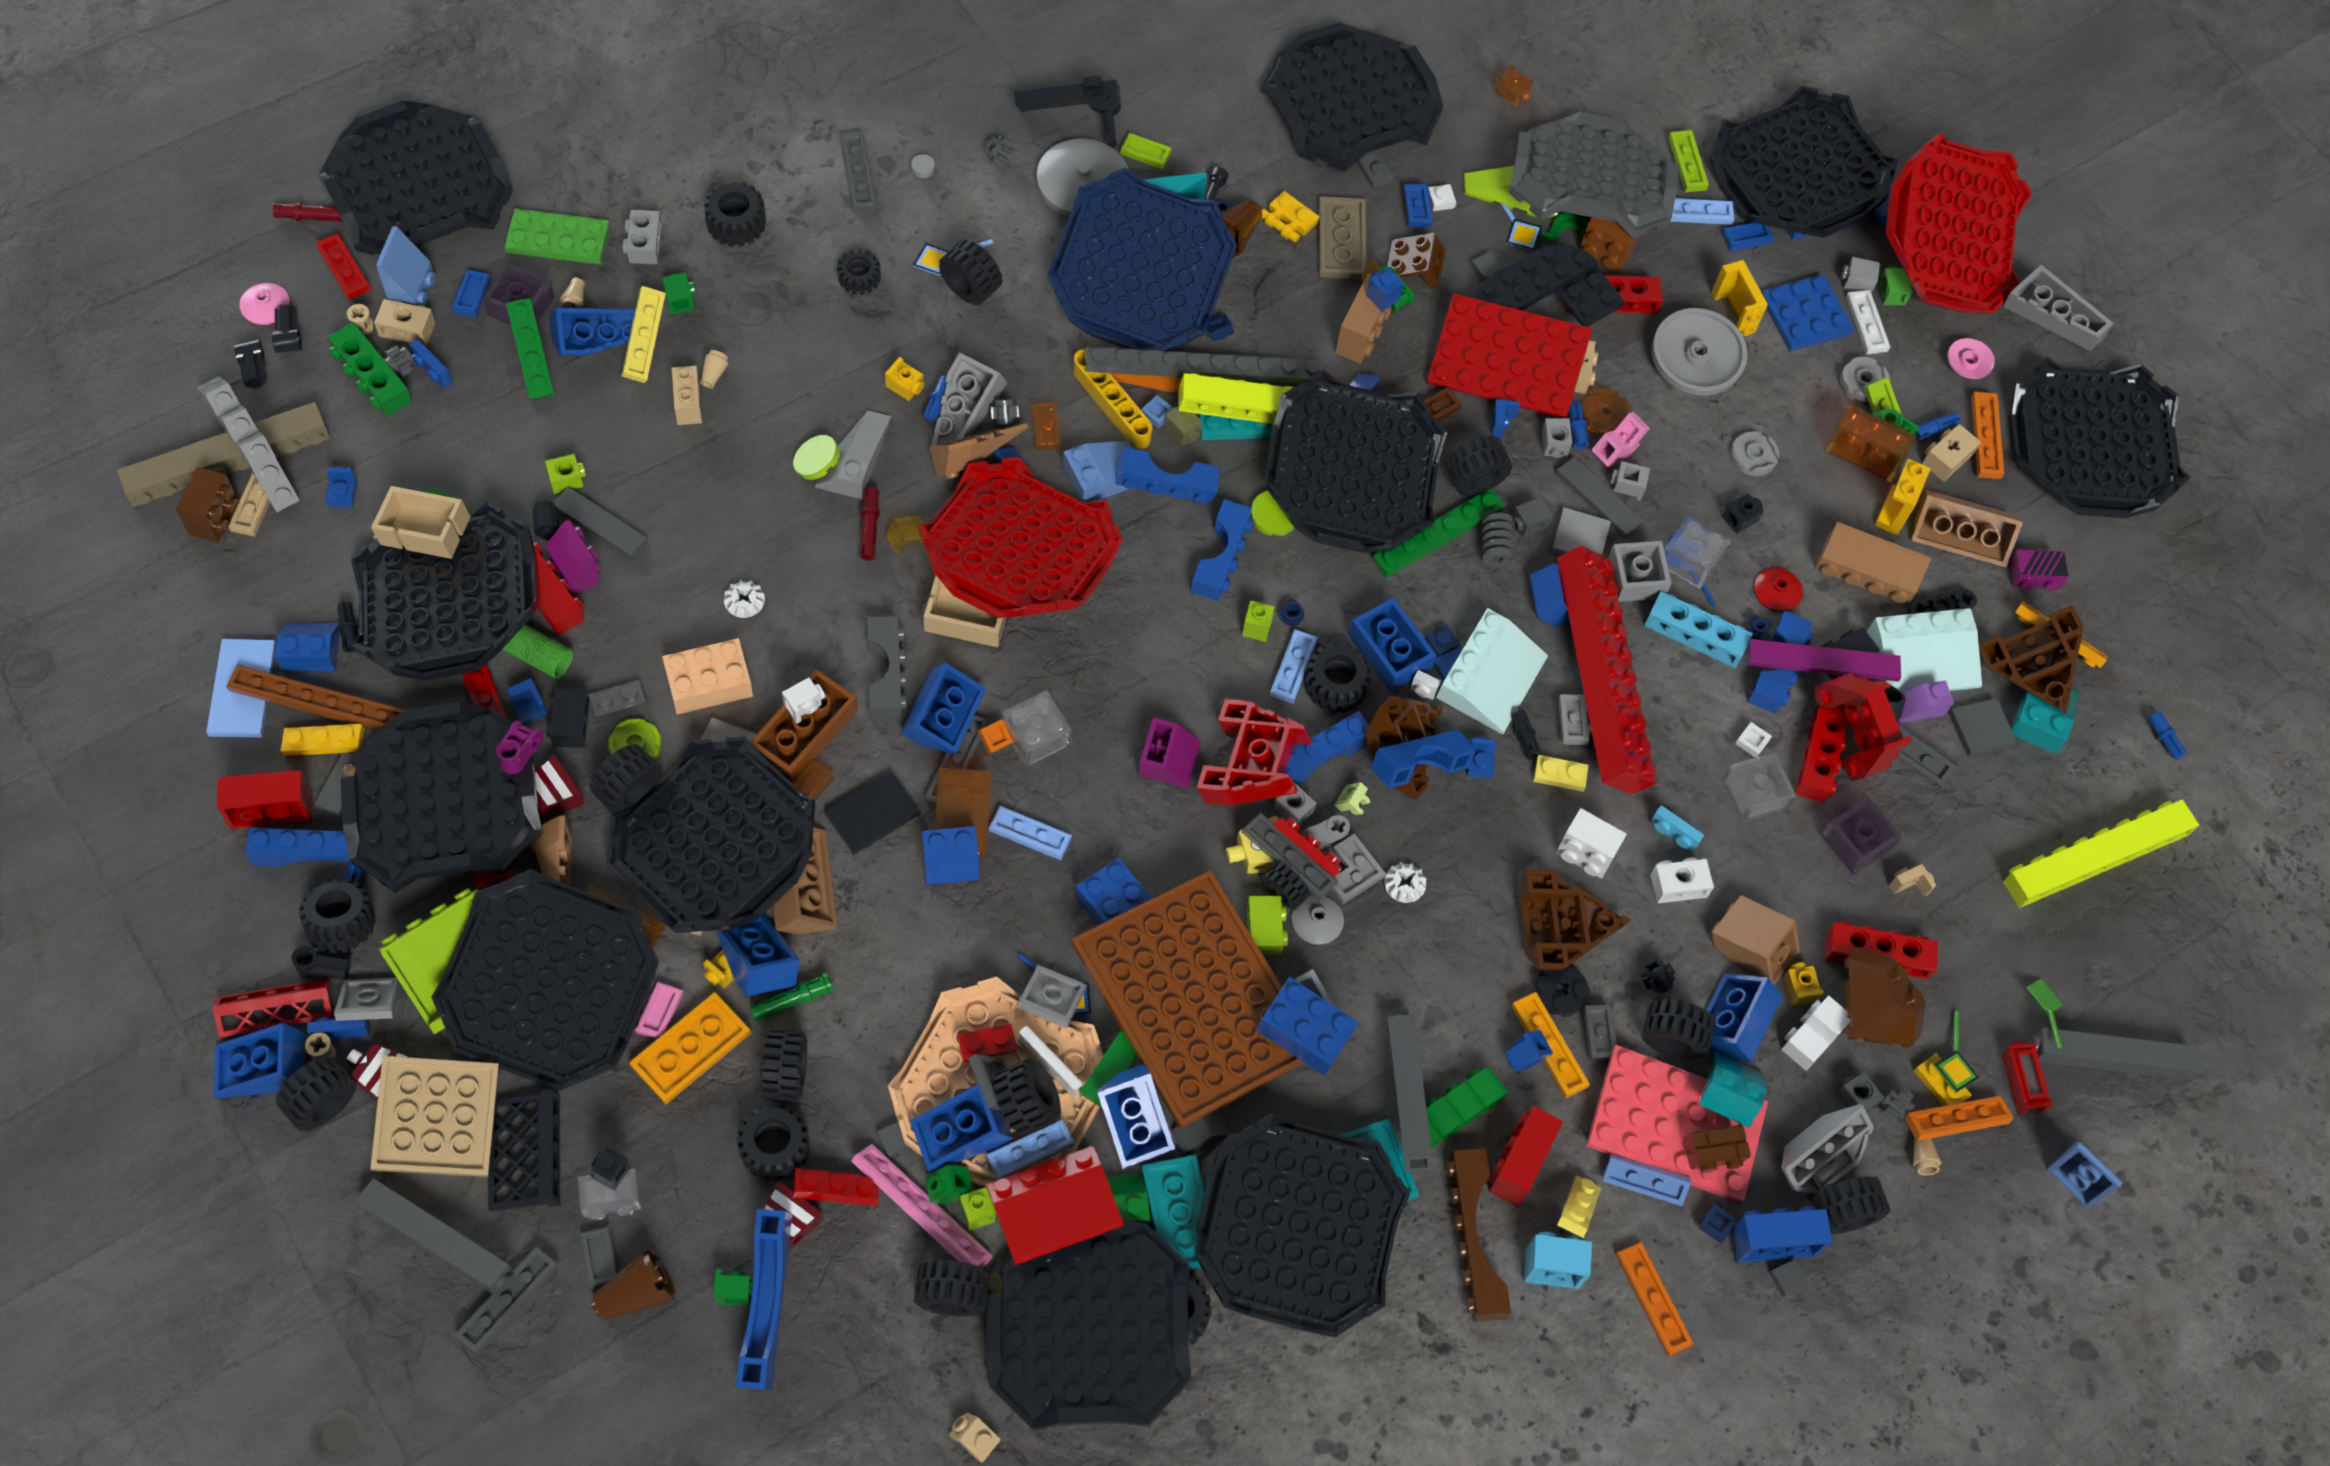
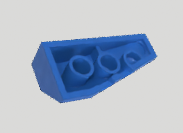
M555 308L550 317L552 342L560 356H586L628 343L635 309Z

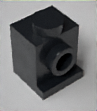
M1748 493L1737 501L1727 504L1721 517L1738 534L1760 520L1764 512L1763 504L1757 497L1752 498Z
M607 1146L603 1153H598L594 1158L590 1177L615 1191L631 1167L627 1157Z

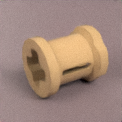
M363 304L352 305L347 310L348 320L354 323L365 336L373 331L374 324L371 318H369V309Z
M314 1033L307 1038L305 1049L313 1060L327 1056L335 1059L336 1049L326 1034Z

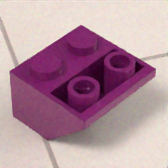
M567 520L545 545L548 558L555 566L557 573L569 585L572 596H575L600 583L598 572L601 570L596 562L597 555L591 545L586 546L583 542L585 537L578 526L574 528L570 520Z
M1153 717L1140 760L1138 776L1188 789L1201 741L1179 724Z

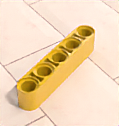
M1085 349L1076 352L1073 364L1075 378L1126 440L1131 442L1134 448H1147L1151 442V422L1110 373L1085 372V366H1083L1085 365Z

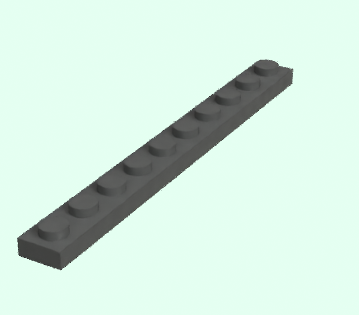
M1085 347L1084 351L1085 372L1166 377H1183L1184 373H1195L1200 376L1222 377L1229 380L1303 384L1310 377L1323 370L1322 360Z

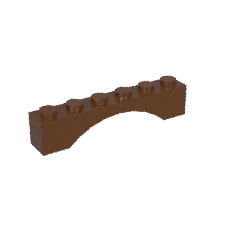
M1486 1148L1453 1151L1449 1160L1446 1161V1170L1448 1177H1452L1453 1187L1450 1188V1198L1452 1204H1456L1457 1214L1454 1215L1455 1230L1460 1231L1461 1241L1458 1242V1253L1460 1258H1464L1465 1269H1462V1281L1464 1286H1468L1469 1297H1466L1467 1312L1472 1314L1473 1322L1506 1320L1511 1314L1507 1284L1487 1262L1480 1247L1476 1230L1478 1199L1483 1186L1490 1176Z

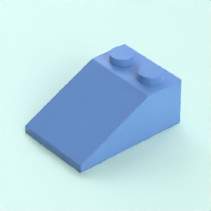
M392 226L376 264L387 300H399L405 304L425 306L428 299V290L430 286L434 285L436 274L433 272L430 261L398 227Z
M1130 441L1087 443L1063 452V469L1081 502L1101 500L1128 490L1124 486L1116 485L1117 459L1124 447L1134 449Z
M2078 1141L2069 1147L2047 1169L2087 1210L2123 1184L2110 1169L2105 1167L2088 1148Z

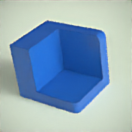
M531 678L507 688L509 698L524 725L547 715L544 703Z

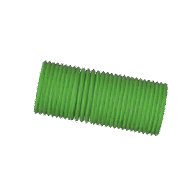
M524 625L502 649L553 678H559L565 673L573 656L572 649L527 625Z

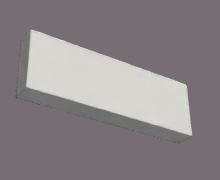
M1870 289L1848 292L1846 300L1865 353L1888 352L1890 344Z
M1025 1026L1019 1031V1042L1076 1099L1080 1095L1082 1082L1029 1027Z

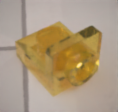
M919 515L893 520L886 532V537L896 553L902 552L907 543L922 541L918 530L919 524H923V521Z

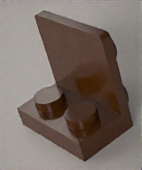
M1435 233L1394 239L1391 244L1387 266L1394 268L1400 278L1421 275L1430 289L1437 288L1440 284L1445 248Z

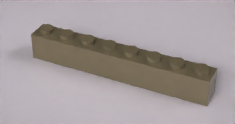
M315 402L254 423L258 431L266 438L276 457L287 453H294L304 447L317 445L324 440L330 439ZM223 433L118 469L117 472L132 507L145 505L152 500L164 496H171L175 492L186 489L197 467L226 475L238 470H245L249 467L228 434Z

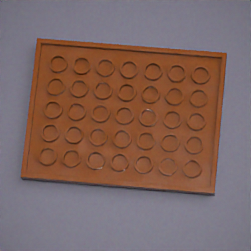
M1211 870L1071 939V945L1141 1064H1144L1149 1070L1156 1090L1179 1129L1304 1064L1303 1061L1256 1031L1261 1019L1283 987Z

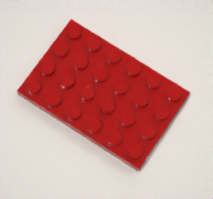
M1453 293L1427 384L1444 389L1448 387L1455 392L1494 402L1496 400L1508 399L1520 402L1521 409L1556 418H1567L1593 328Z

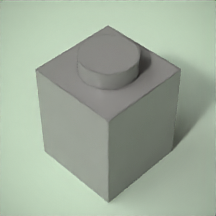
M1852 257L1849 265H1844L1841 279H1844L1843 289L1851 291L1870 289L1872 293L1878 281L1880 263Z

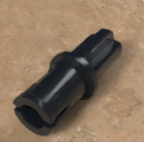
M349 601L339 602L337 606L339 617L337 629L341 633L342 648L346 653H353L356 651L351 644L357 637L359 626L354 619L352 603Z
M1524 709L1516 710L1511 715L1518 733L1516 738L1521 741L1526 759L1533 760L1534 757L1531 749H1533L1536 757L1542 755L1535 737L1536 730L1532 729L1526 711Z

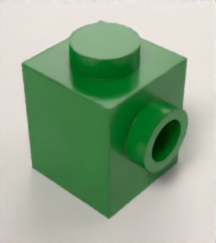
M686 273L662 277L670 315L694 310L692 296H696L693 281L688 282Z
M947 1165L925 1176L930 1203L950 1205L959 1201L961 1195L973 1192L968 1167Z

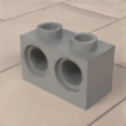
M631 210L630 219L625 221V232L628 234V239L623 240V253H627L629 263L658 264L662 231L660 211Z

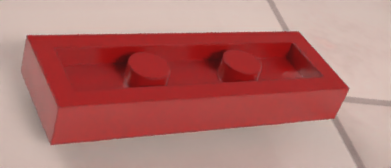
M338 233L315 243L348 300L371 291L367 280Z
M1282 816L1274 824L1275 828L1333 877L1343 868L1339 864L1341 862L1340 858L1331 851L1325 853L1319 847L1321 843L1310 833L1305 836L1298 830L1301 826L1290 816L1287 819Z
M795 1168L793 1173V1198L877 1206L879 1201V1187L866 1175Z

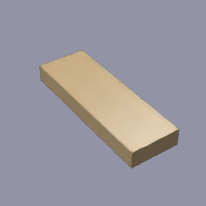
M253 473L228 527L232 532L255 537L270 501Z

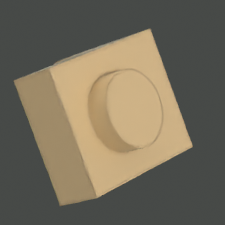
M1923 864L1910 870L1907 867L1899 870L1893 875L1895 879L1889 885L1894 895L1916 885L1924 897L1929 895L1936 887L1933 875L1925 869Z
M969 1413L955 1421L952 1426L953 1430L948 1435L952 1440L959 1442L981 1463L984 1462L1001 1440L977 1416Z

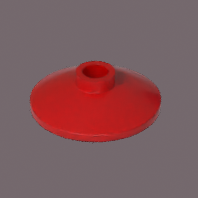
M1782 568L1766 569L1757 576L1754 582V593L1757 600L1769 610L1775 612L1790 611L1796 608L1802 600L1803 588L1801 582L1788 570Z

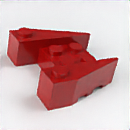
M1853 673L1814 687L1816 700L1823 710L1844 704L1845 716L1852 724L1855 732V741L1861 747V750L1842 758L1845 773L1850 777L1851 781L1863 779L1890 768L1892 765L1891 761L1897 759L1900 755L1898 752L1911 741L1910 736L1903 738L1884 689L1889 688L1890 684L1879 680L1872 682L1868 677L1864 676L1857 678L1856 674Z
M1225 699L1218 722L1227 737H1237L1228 768L1203 766L1196 788L1205 803L1231 806L1296 794L1298 789L1290 774H1285L1294 743L1312 745L1313 743L1305 726L1291 719L1281 718L1275 712L1268 709L1263 710L1250 701Z

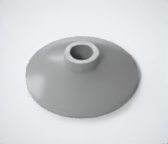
M1310 895L1295 911H1292L1291 923L1295 933L1303 941L1313 945H1324L1334 941L1340 935L1344 926V916L1339 905L1331 898L1325 896L1319 902ZM1314 914H1322L1323 919H1316Z

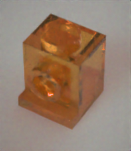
M1511 65L1499 77L1495 93L1518 106L1523 100L1527 101L1531 96L1533 81L1517 72L1515 66Z

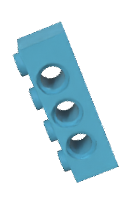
M1662 591L1644 625L1734 668L1737 667L1753 634L1746 631L1742 626L1733 625L1723 620L1720 616L1709 614L1696 605L1683 602L1674 595L1666 594Z

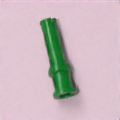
M822 971L820 976L806 982L801 980L799 981L800 983H797L798 986L750 1005L756 1022L802 1002L810 1004L814 998L826 993L833 994L834 991L826 972Z

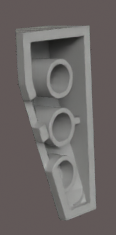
M961 353L958 354L947 373V385L945 394L942 395L941 412L937 419L931 446L971 436L990 411V406L995 404V399L999 398L1007 384L1001 373Z
M867 411L838 445L840 447V457L834 468L830 467L826 470L828 473L825 476L816 480L815 488L863 500V490L868 486L891 421V416Z

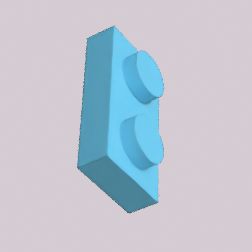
M1662 805L1650 821V824L1658 832L1668 835L1681 848L1688 849L1691 852H1694L1704 837L1703 833Z

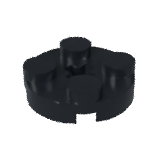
M1571 965L1564 970H1542L1535 982V992L1548 1013L1551 1015H1563L1562 1017L1572 1016L1580 1011L1590 991L1583 974ZM1557 985L1565 986L1567 988V995L1563 993L1557 994L1555 992L1558 988Z

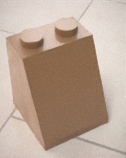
M1742 895L1735 903L1728 907L1726 915L1721 921L1716 922L1712 929L1714 947L1752 976L1768 977L1774 985L1800 952L1796 920Z

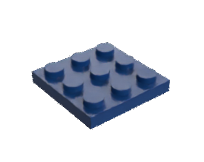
M1824 274L1761 292L1768 304L1766 309L1789 352L1849 336L1854 331L1850 320Z

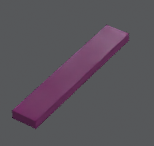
M1751 639L1749 642L1750 666L1841 676L1853 673L1859 678L1864 676L1869 679L1899 682L1901 679L1900 655Z

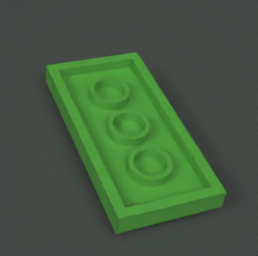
M514 209L505 243V251L512 254L601 265L610 222L603 219Z

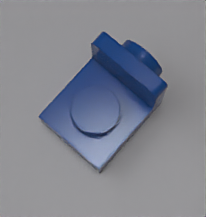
M1508 399L1496 400L1492 411V436L1501 438L1503 430L1508 429L1509 418L1515 419L1517 417L1520 402Z
M344 466L328 467L327 506L353 508L358 484L353 469Z
M1484 736L1471 738L1470 744L1476 751L1467 769V777L1492 779L1494 776V751L1497 741Z

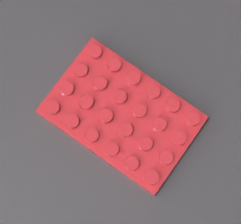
M1615 1045L1609 1060L1586 1146L1608 1155L1613 1153L1640 1163L1690 1177L1691 1186L1741 1204L1745 1200L1768 1101L1764 1100L1763 1106L1750 1128L1744 1126L1747 1137L1746 1142H1748L1751 1156L1743 1162L1742 1167L1727 1169L1726 1165L1717 1166L1718 1169L1709 1173H1701V1169L1692 1170L1689 1166L1688 1154L1683 1142L1685 1136L1690 1132L1742 1124L1699 1105L1706 1078Z

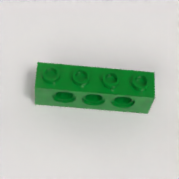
M354 323L328 336L331 345L328 348L330 354L336 361L341 360L343 363L342 368L349 377L354 376L357 380L355 383L362 394L367 393L370 396L369 401L376 411L381 410L387 417L412 402L407 387Z

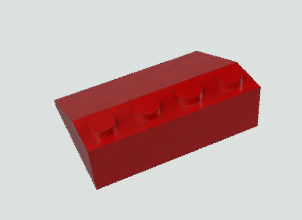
M1093 1146L986 1184L1015 1265L1124 1226L1106 1175Z

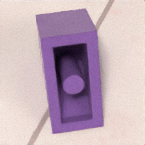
M1946 680L1921 684L1903 693L1906 698L1902 717L1896 721L1904 723L1944 716L1954 703Z

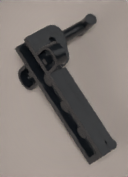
M1089 76L1083 78V83L1014 91L1015 105L1022 113L1031 110L1089 104L1093 111L1105 114V140L1110 147L1115 148L1117 146L1114 116L1121 110L1120 85L1117 84V79L1103 81L1099 76Z

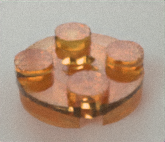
M1611 389L1593 391L1585 399L1582 406L1583 419L1587 421V429L1592 433L1601 434L1616 430L1628 413L1631 412L1629 402L1625 398L1622 399L1617 395L1618 392ZM1606 408L1608 412H1611V414H1603L1602 409Z

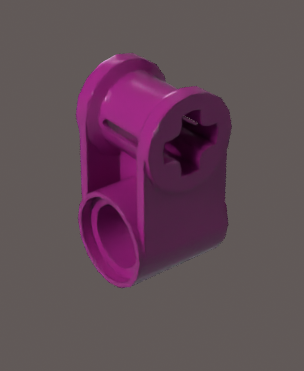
M516 720L511 725L508 733L496 749L501 768L505 773L517 774L524 769L530 757L541 745L543 731L526 727L519 720Z

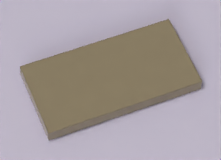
M1320 196L1319 277L1365 280L1367 276L1366 199Z

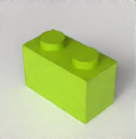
M1249 896L1247 903L1248 932L1262 955H1281L1283 946H1287L1288 943L1287 930H1283L1282 921H1286V905H1281V896Z

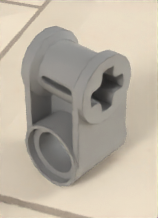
M1335 815L1305 829L1302 833L1305 836L1309 833L1321 843L1319 847L1325 853H1328V851L1333 850L1335 845L1349 837L1350 824L1345 817Z

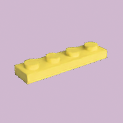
M645 286L640 288L621 374L622 377L642 383L647 381L666 293Z

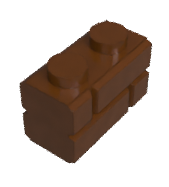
M1737 1125L1690 1132L1683 1139L1690 1169H1701V1173L1716 1171L1718 1169L1717 1166L1726 1165L1727 1169L1742 1167L1743 1162L1751 1156L1748 1142H1746L1747 1137L1744 1126Z

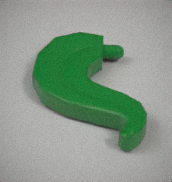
M1568 212L1561 213L1554 220L1551 231L1549 233L1543 231L1541 237L1547 241H1554L1566 228H1571L1581 233V236L1584 237L1589 220L1583 215Z

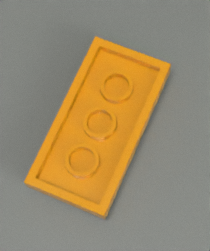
M714 992L630 1061L629 1065L659 1099L667 1105L751 1034V1030Z

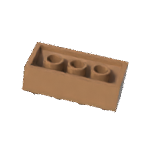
M1924 489L1916 510L1911 541L2006 567L2023 521L2019 515Z
M1837 522L1822 548L1815 570L1827 576L1844 580L1850 585H1857L1867 589L1871 593L1888 597L1897 603L1909 605L1919 588L1931 557Z
M813 828L812 854L799 881L773 905L777 931L798 935L838 928L826 830Z

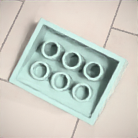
M1487 608L1444 680L1436 698L1503 735L1512 720V713L1519 708L1548 655L1509 619Z
M1971 608L1877 617L1867 630L1868 635L1880 649L1879 653L1901 656L1900 681H1881L1889 683L1902 693L1921 684L1946 680L1950 691L1982 687L1978 633Z

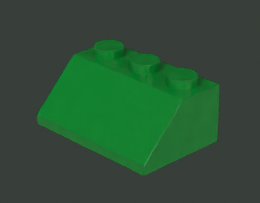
M1143 1173L1106 1176L1122 1220L1146 1223L1149 1226L1148 1196Z

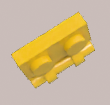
M1283 191L1269 204V211L1271 213L1266 209L1262 210V219L1265 220V224L1270 228H1276L1281 232V236L1285 239H1291L1295 243L1300 238L1296 231L1305 236L1319 223L1320 216L1286 191Z

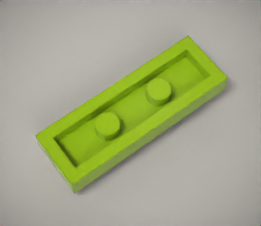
M1692 130L1670 132L1668 139L1675 162L1679 163L1678 172L1684 191L1707 190L1709 183Z

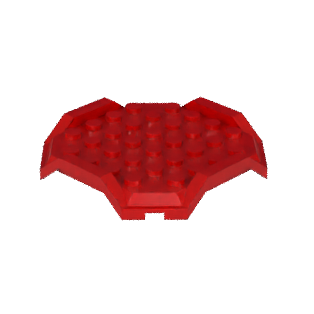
M1944 132L1937 133L1906 162L1892 184L1886 235L1922 303L1955 312L1993 314L2004 304L2003 300L2009 296L2010 292L2021 283L2012 267L2016 223L2018 215L2032 196V192L2026 180H2020L2016 172L2019 166L2012 152L1975 149L1948 141Z
M1020 457L1001 459V463L988 465L987 461L969 463L955 492L931 522L919 524L918 530L932 571L954 597L996 618L1021 617L1084 606L1107 574L1122 543V536L1117 525H1114L1112 521V512L1106 499L1081 502L1038 481Z

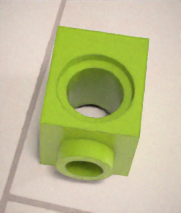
M575 454L545 461L554 495L562 493L567 487L573 490L584 487L582 477H586L582 462L577 463Z
M1250 600L1242 636L1267 642L1275 606Z
M987 1187L960 1196V1207L969 1231L996 1221V1212Z

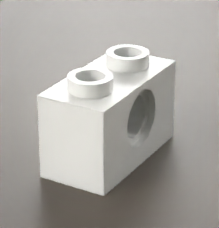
M1692 857L1672 863L1670 860L1662 861L1655 866L1650 874L1657 904L1708 898L1714 888L1707 859L1697 860V858ZM1676 876H1682L1686 882L1680 881Z

